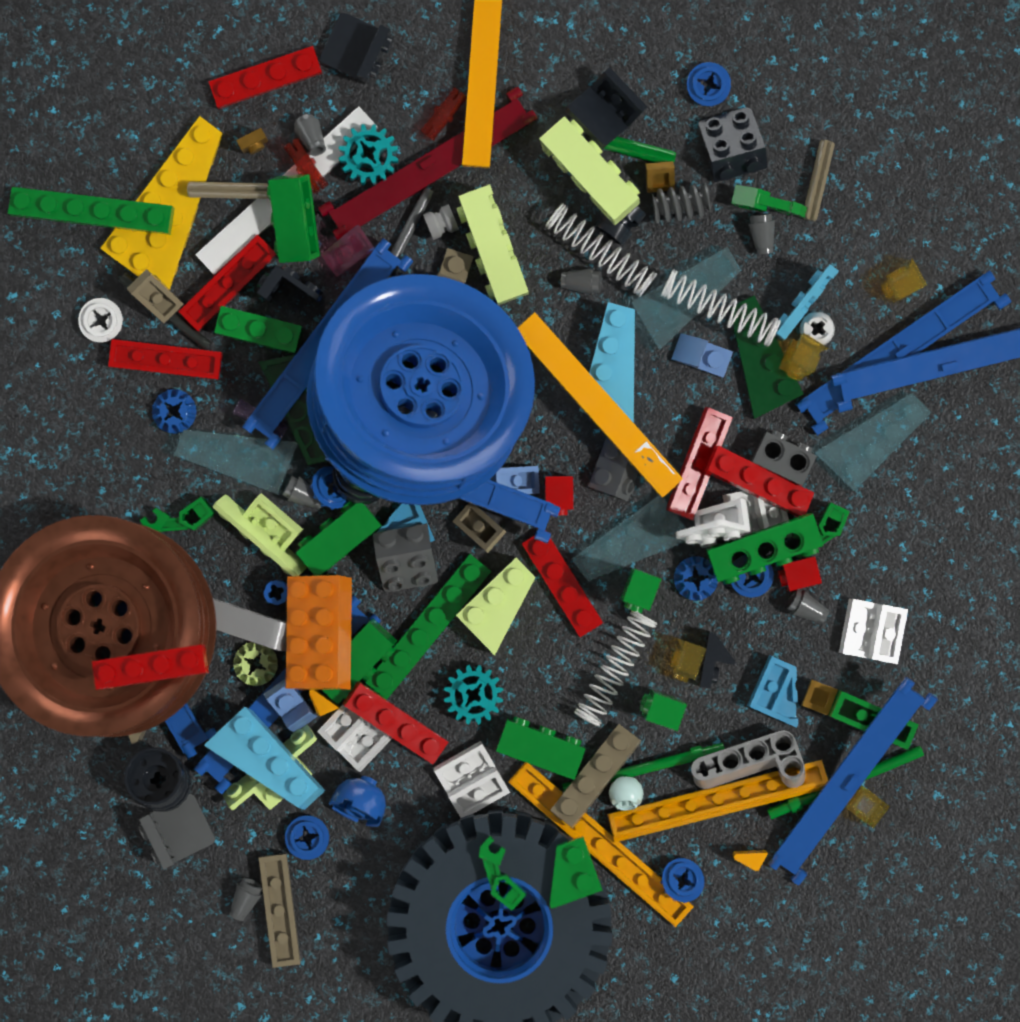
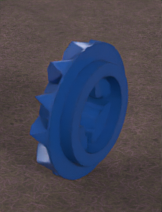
M713 62L697 65L692 69L687 79L688 93L691 99L700 106L713 107L722 103L727 98L731 89V80L728 72L721 65ZM711 74H713V84L719 89H710L706 95H703L705 92L704 85L697 80L707 81Z
M176 389L167 390L158 395L152 405V418L163 431L174 434L181 433L193 424L196 418V405L191 396L186 392ZM182 402L183 404L178 412L183 419L172 416L165 420L170 412L165 404L167 403L175 407Z
M327 466L319 469L312 476L313 480L310 488L314 492L313 498L321 502V507L327 506L331 510L342 508L349 501L337 492L335 486L333 487L335 492L328 495L327 486L333 482L332 471L334 467Z
M746 554L737 558L733 565L737 567L744 565ZM771 564L765 566L766 571L756 574L761 583L751 580L744 586L743 584L747 576L743 573L739 575L740 580L731 583L732 587L738 594L745 597L753 598L763 595L769 590L773 582L774 574Z
M694 556L686 558L675 570V587L683 597L689 600H703L711 596L717 587L718 582L716 581L710 561L703 557ZM694 566L699 575H708V578L700 581L698 591L693 582H684V579L693 576Z
M300 816L294 819L287 827L285 843L288 850L295 857L303 860L315 859L326 850L329 844V831L322 820L314 816ZM303 826L306 827V830L308 829L309 833L319 834L311 840V849L306 841H296V839H299L304 834Z
M685 858L675 859L669 862L663 869L660 883L663 884L664 893L668 894L673 901L687 903L695 900L702 893L704 876L699 866L693 861ZM685 873V882L688 885L678 889L679 881L675 877H680Z

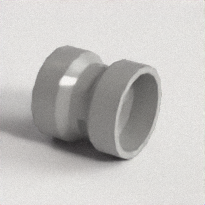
M449 204L441 207L438 213L428 212L423 214L433 240L440 238L445 231L453 233L459 230Z

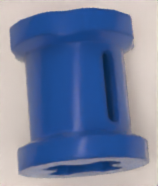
M282 580L270 581L264 590L266 601L274 605L285 603L287 601V583ZM274 585L277 588L282 587L284 589V592L281 593L282 599L280 600L270 595L274 591Z

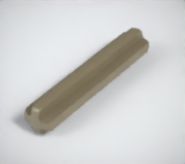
M821 140L819 143L805 202L807 210L803 219L808 221H816L818 218L835 146L832 141Z
M188 182L187 195L190 198L268 199V184Z

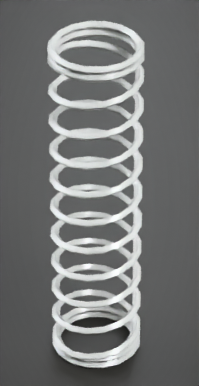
M561 203L547 221L545 227L550 229L558 220L554 228V234H557L569 223L563 235V241L570 238L578 230L572 241V247L577 246L587 236L580 253H585L596 243L589 256L590 261L594 260L605 249L599 260L598 267H602L615 254L607 269V274L613 272L623 262L616 275V281L620 280L633 267L624 285L628 287L641 275L633 291L636 296L641 297L657 273L652 271L645 282L638 288L648 270V266H646L629 282L639 263V260L634 261L620 275L630 257V253H627L611 269L621 251V246L616 248L601 263L613 241L609 240L593 256L604 236V233H601L584 250L595 229V226L591 227L575 243L586 220H583L566 237L577 217V213H574L557 230L568 210V206Z
M672 270L661 293V297L665 298L667 296V299H670L683 280L677 304L682 302L693 285L687 309L691 308L703 290L697 309L698 314L701 313L713 295L707 318L709 319L723 300L717 322L720 323L734 303L727 327L730 328L744 308L737 332L740 333L754 313L747 334L748 338L751 337L764 317L757 341L760 342L770 328L764 346L767 345L768 347L771 344L781 323V320H778L777 317L773 318L764 330L767 313H763L753 327L757 308H754L743 322L747 310V304L745 303L732 319L737 299H733L722 314L727 299L726 294L721 296L712 310L717 290H712L702 305L707 285L704 284L692 300L697 281L696 279L693 280L682 295L687 278L686 275L680 278L671 292L678 273L677 270Z
M631 610L630 614L634 617L628 616L627 619L644 633L627 626H622V629L639 643L618 635L616 638L633 652L614 645L611 646L616 653L628 662L610 655L605 656L623 672L600 665L601 669L618 682L598 674L594 675L596 679L613 692L594 684H589L591 689L607 701L584 694L586 699L602 711L581 703L578 706L584 711L578 708L574 711L576 715L597 727H600L602 722L589 710L606 715L607 711L594 700L607 705L613 704L599 690L612 695H618V692L603 680L619 686L623 685V682L608 670L629 676V673L615 661L628 666H634V663L620 651L636 657L640 656L634 648L623 640L640 647H645V644L628 630L645 637H651L649 632L634 621L653 628L657 625L653 620Z

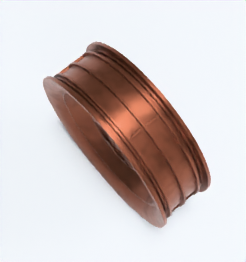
M102 515L73 517L51 524L36 532L12 553L0 570L1 687L15 705L30 718L48 728L71 735L127 736L146 731L168 720L191 699L204 680L206 673L96 690L92 661L102 660L101 653L106 647L111 651V659L204 644L209 669L215 649L217 622L213 597L201 569L193 558L171 538L150 527L116 517ZM99 592L102 596V602L99 606L95 607L92 598ZM124 601L128 609L125 615L120 616L118 606ZM78 610L81 614V620L77 625H74L71 617ZM99 623L106 626L104 632L97 628ZM129 629L132 632V639L128 644H125L122 640V634L125 630ZM83 638L85 649L79 653L76 649V642Z

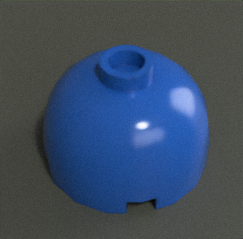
M362 776L361 779H347L338 785L332 794L329 805H333L332 809L345 818L354 822L364 819L367 820L366 826L378 827L386 810V799L383 792L376 786L377 782L374 779Z

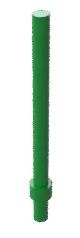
M722 742L703 748L700 745L690 748L691 751L621 768L609 783L614 782L619 777H634L694 762L700 757L724 750V744ZM573 781L562 783L564 792Z
M921 746L877 763L865 780L923 757L924 753ZM820 791L786 799V802L767 809L770 819H775L789 812L794 814L803 810V806L812 803Z

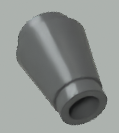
M311 114L300 116L294 123V133L312 156L323 154L326 147L320 121Z
M772 213L750 216L748 226L757 254L773 253L775 220H772Z
M595 268L562 272L561 288L589 295L600 293L602 272L595 271Z
M293 476L289 478L282 493V496L288 498L287 501L319 509L321 506V502L313 498L314 492L310 488L311 484L300 476L298 478Z
M794 590L786 604V609L790 611L791 615L819 622L820 624L826 620L829 614V609L805 590Z
M242 878L241 882L237 883L229 915L236 920L244 921L262 896V885L253 879Z

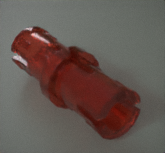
M453 87L443 103L434 108L435 113L420 130L423 135L428 136L433 142L444 126L453 121L454 118L452 116L467 99L455 87Z
M299 138L292 140V145L290 142L285 145L284 150H286L297 166V173L299 175L310 174L313 194L320 192V187L322 190L329 185L328 182L325 181L315 166L317 163L315 159L310 158Z

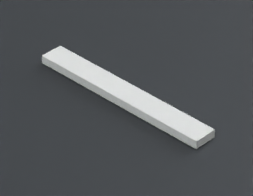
M357 107L323 138L326 147L323 154L312 156L308 152L282 176L310 174L312 188L340 163L339 157L345 155L339 151V146L347 145L343 137L351 138L352 128L360 132L362 124L366 126L367 130H371L372 125L375 123L360 107ZM356 144L353 145L351 152L357 147ZM256 199L195 254L214 276L257 234L261 235L271 225V201L269 199Z

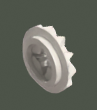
M96 298L87 302L82 307L78 318L81 332L88 339L101 343L114 339L121 331L123 322L120 308L114 302L105 298ZM94 311L102 316L111 314L105 321L108 330L101 325L91 328L97 321Z

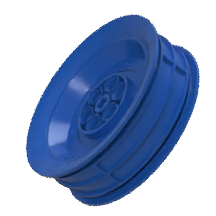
M425 274L395 276L371 284L354 294L335 312L328 322L309 373L306 396L308 417L315 439L322 452L340 474L354 485L376 497L401 504L433 505L444 503L475 491L490 480L503 466L511 454L516 441L522 434L531 413L535 393L534 369L530 352L519 329L504 310L489 297L464 283L450 278ZM402 362H411L415 368H406ZM430 366H438L442 372L436 373L432 371ZM394 382L397 384L398 389H390L386 383ZM442 390L451 391L454 397H446L443 395ZM397 407H406L410 414L401 413ZM425 411H434L438 418H430Z

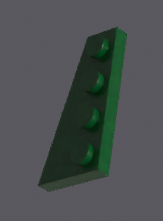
M755 295L736 304L732 319L740 307L746 303L747 310L743 322L754 308H757L753 327L763 314ZM733 306L730 307V309H729L730 315H731ZM743 308L732 325L739 349L753 419L804 393L776 337L774 336L768 347L767 345L764 346L770 328L760 342L757 341L764 317L751 337L748 338L747 334L754 313L740 333L737 332ZM766 320V324H765L764 330L766 329V327H767L768 324H769L767 320Z
M295 355L259 362L270 387L273 386ZM306 387L285 415V418L307 464L312 465L327 462L328 460H325L326 456L317 443L310 425L307 412Z

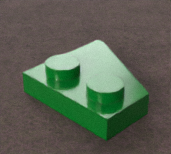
M583 836L556 846L550 898L551 909L603 891Z

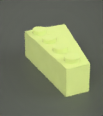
M564 116L539 138L542 150L548 157L553 154L552 158L557 163V166L564 173L569 172L575 185L584 193L588 192L591 195L589 196L590 200L616 225L640 204L639 197L637 196L640 192L631 181L625 183L619 176L621 173L620 169L611 160L606 162L600 156L602 150L593 140L588 142L581 135L584 131L575 120L569 122Z
M489 184L460 195L459 202L461 206L457 207L456 210L461 223L467 222L470 229L466 237L470 248H477L480 258L475 261L480 275H487L489 284L485 285L487 294L492 301L496 300L497 305H501L528 295L529 291L517 258L513 253L510 238L503 226L502 216L493 199V191Z

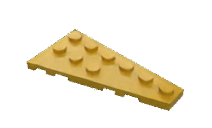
M199 116L136 200V202L173 206L175 209L171 235L114 229L100 249L138 277L147 269L170 289L201 199L190 198L187 195L188 182L207 181L223 133Z

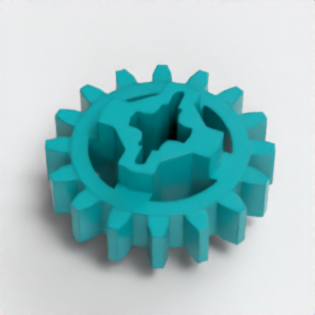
M362 124L360 132L352 128V137H343L347 145L339 146V151L345 154L339 157V162L347 163L343 167L344 173L351 171V180L354 181L357 177H360L362 185H365L367 179H371L372 184L376 185V178L378 177L386 181L385 172L394 173L391 163L395 164L399 161L397 157L392 156V154L399 152L398 146H391L395 141L394 137L386 138L387 130L385 128L377 132L375 124L372 125L371 130H367L366 126ZM365 137H372L378 140L376 142L366 141ZM356 144L357 153L350 159L351 149ZM363 146L369 152H373L375 164L368 157L363 158ZM387 150V159L382 166L380 157ZM362 167L370 168L373 172H363L359 169Z
M467 665L465 673L457 669L458 677L450 676L448 678L452 683V687L447 686L444 688L446 692L450 693V696L444 698V702L452 703L448 711L453 712L456 710L458 712L456 720L464 716L468 725L471 719H476L477 724H481V717L483 716L487 720H491L489 712L492 710L498 713L499 709L495 704L496 702H503V698L497 696V693L503 691V687H496L495 685L500 680L499 677L491 679L492 670L489 669L483 673L481 672V665H478L476 671H472L471 666ZM469 676L479 677L477 682L467 684L462 681ZM487 683H489L492 689V700L485 695L484 688ZM479 684H482L478 694L481 699H474L466 705L469 697L466 691L468 689L474 690L475 687L477 688ZM456 689L462 693L463 702L460 706L455 698ZM480 705L485 708V710L478 713L468 712L474 706Z

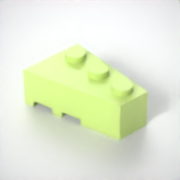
M516 557L456 616L495 655L536 577Z

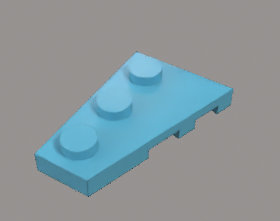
M830 264L823 272L818 269L808 281L812 285L806 294L801 291L791 303L795 308L788 316L784 313L780 317L781 323L775 334L777 338L784 341L809 310L811 304L824 291L828 282L839 272L835 267Z

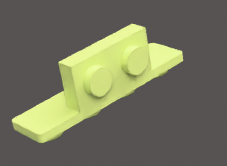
M262 493L256 497L246 511L227 495H223L215 502L213 508L218 512L219 516L234 525L243 537L250 539L256 544L260 551L279 564L286 574L300 576L307 569L304 562L288 548L303 529Z
M305 725L293 732L291 737L283 744L312 775L309 768L298 758L302 752L317 740L311 728ZM248 774L238 782L233 783L223 794L231 810L237 808L253 793L269 810L284 799Z

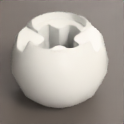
M815 311L809 313L800 323L801 337L811 346L819 347L826 345L834 336L835 326L833 320L823 312ZM820 322L823 325L821 330L824 333L823 335L818 333L814 336L811 333L813 328L810 325L812 323L816 325Z

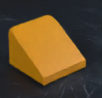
M309 691L318 716H323L340 708L339 705L320 691Z
M766 850L734 851L732 856L734 860L754 871H759L768 853Z

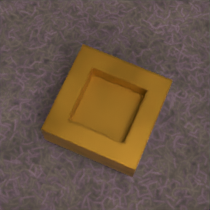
M259 128L236 141L244 154L249 152L251 155L264 149V143L268 142V139L262 128Z
M673 161L646 164L647 193L657 192V189L660 188L663 191H668L669 187H673L675 190V167Z
M811 679L801 705L829 715L838 689Z

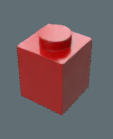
M545 476V501L560 507L558 515H568V510H574L573 476Z
M815 556L782 565V570L778 571L781 587L786 586L787 591L822 583Z

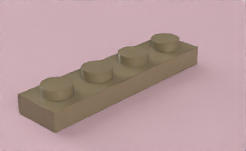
M618 724L551 808V813L573 829L640 745L641 740Z
M287 853L259 856L272 967L301 964Z

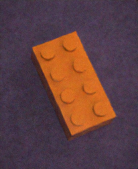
M340 575L287 577L286 689L351 690L352 578Z

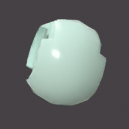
M632 777L617 778L611 784L608 792L610 802L617 809L625 811L633 810L640 805L644 795L642 785Z

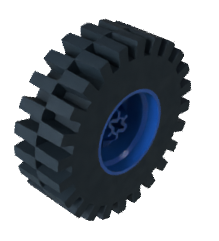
M489 810L488 814L474 816L473 813L460 818L459 821L449 826L447 824L441 826L435 831L433 836L425 842L423 841L415 849L411 858L405 863L394 887L387 915L389 955L393 956L395 962L394 971L399 982L404 981L409 989V998L417 1007L422 1004L429 1011V1018L432 1021L556 1022L562 1017L568 1020L577 1012V1005L584 998L588 1000L595 991V982L600 974H604L608 962L609 946L612 944L611 908L605 885L593 862L603 891L551 909L550 898L556 846L573 840L570 835L567 836L559 831L555 824L547 820L542 822L532 818L531 814L519 811L517 814L503 813L502 810ZM489 835L494 839L489 845L491 852H498L501 846L506 849L499 866L500 873L510 876L526 892L523 903L516 906L513 910H510L497 899L487 904L480 898L483 891L491 890L483 860L479 858L480 846ZM509 884L506 893L512 888ZM468 894L479 904L477 908L462 902ZM534 901H537L541 908L533 912H525L524 910ZM495 910H499L498 913H495L493 915L490 914ZM469 913H476L480 917V922L476 926H469L464 920L465 916ZM499 918L501 922L508 921L504 925V931L500 932L498 928L492 929L495 925V919ZM531 918L536 925L533 930L524 931L519 925L521 920ZM474 932L475 938L462 946L458 936ZM523 937L539 944L534 952L522 942ZM481 938H486L491 941L492 946L488 951H480L476 946V942ZM511 940L517 942L519 950L514 954L507 953L504 950L506 942ZM494 950L496 952L501 951L502 967L490 966Z

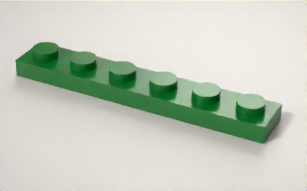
M12 187L8 214L15 217L171 235L175 208L170 205Z
M470 554L395 645L394 649L396 651L385 663L382 661L376 669L377 671L365 683L387 700L487 578L491 570Z

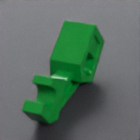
M735 185L731 204L739 208L766 212L767 208H771L785 215L793 214L805 218L807 207L800 203L770 197V192L759 188Z
M200 497L181 510L177 518H171L170 515L159 508H155L153 510L157 516L155 523H150L147 517L142 518L140 522L143 526L150 527L159 532L190 529L197 531L216 512L204 497ZM192 510L200 517V520L193 524L185 520V515H189Z
M833 503L828 504L817 525L823 544L841 535L850 511ZM827 518L839 522L837 528L834 529L835 532L824 531L823 526L826 525ZM793 534L792 538L799 540L798 535ZM801 553V554L795 555L794 557H796V558H803V555H802V553Z
M489 835L480 846L479 858H482L491 887V895L510 910H513L524 898L526 892L510 876L500 873L499 866L506 849L501 846L498 852H491L489 845L494 839ZM499 880H505V883L512 887L505 896H502L499 890H496Z

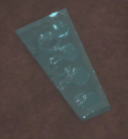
M726 247L676 276L671 292L683 275H686L687 278L682 295L690 283L696 279L697 283L692 300L699 289L706 284L707 289L702 302L703 305L712 290L716 289L718 294L741 272V269L729 248ZM683 280L670 299H667V296L665 298L661 297V293L666 285L664 283L631 303L659 351L698 314L697 309L703 290L690 309H687V304L693 285L682 302L677 304ZM713 295L711 296L707 304L712 300Z
M911 393L814 452V454L852 491H855L932 412Z
M183 430L174 456L279 495L298 443L280 441L272 450L264 444L267 439Z
M658 495L572 558L587 581L685 542V540L676 539L675 532L684 530L686 527L676 514L666 510L668 503L664 497L662 498Z

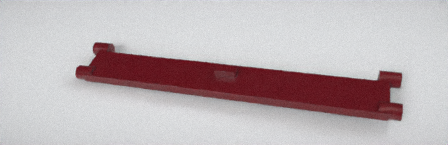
M518 86L506 93L511 103L494 112L492 147L538 119L533 110L527 113L518 100V98L523 96ZM465 131L387 177L386 181L382 180L340 207L334 209L330 201L319 206L318 210L322 216L330 214L338 227L332 231L336 239L339 240L462 166Z

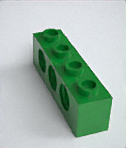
M807 513L741 536L738 540L727 541L706 548V552L716 581H723L724 585L740 580L739 575L750 572L751 576L766 571L765 566L775 562L777 566L788 564L793 561L792 557L801 553L803 557L814 555L819 552L818 548L824 546L814 515ZM790 533H796L799 537V543L794 548H787L784 543L785 537ZM764 542H769L773 547V551L768 557H760L758 554V548ZM741 551L746 554V562L742 566H734L731 561L734 553Z

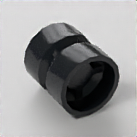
M636 206L616 225L602 214L594 226L609 239L624 246L632 235L631 228L638 227L646 214Z

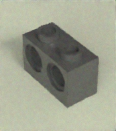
M773 430L771 434L765 432L751 462L803 486L817 455L811 453L813 448L801 442L793 445L786 441L788 436L776 430ZM769 443H774L779 447V455L775 459H771L765 454V447ZM794 455H800L804 459V467L800 471L794 470L790 465V459Z

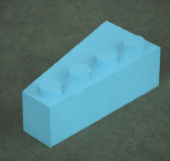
M608 302L589 373L634 423L635 309ZM580 407L579 412L585 413V411Z
M247 707L240 710L204 745L298 808L305 810L325 791L254 711Z

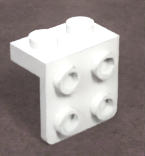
M739 498L697 510L694 517L695 527L677 531L675 534L676 539L685 540L686 544L697 543L703 548L716 546L717 541L738 540L741 538L740 535L751 532L746 500Z

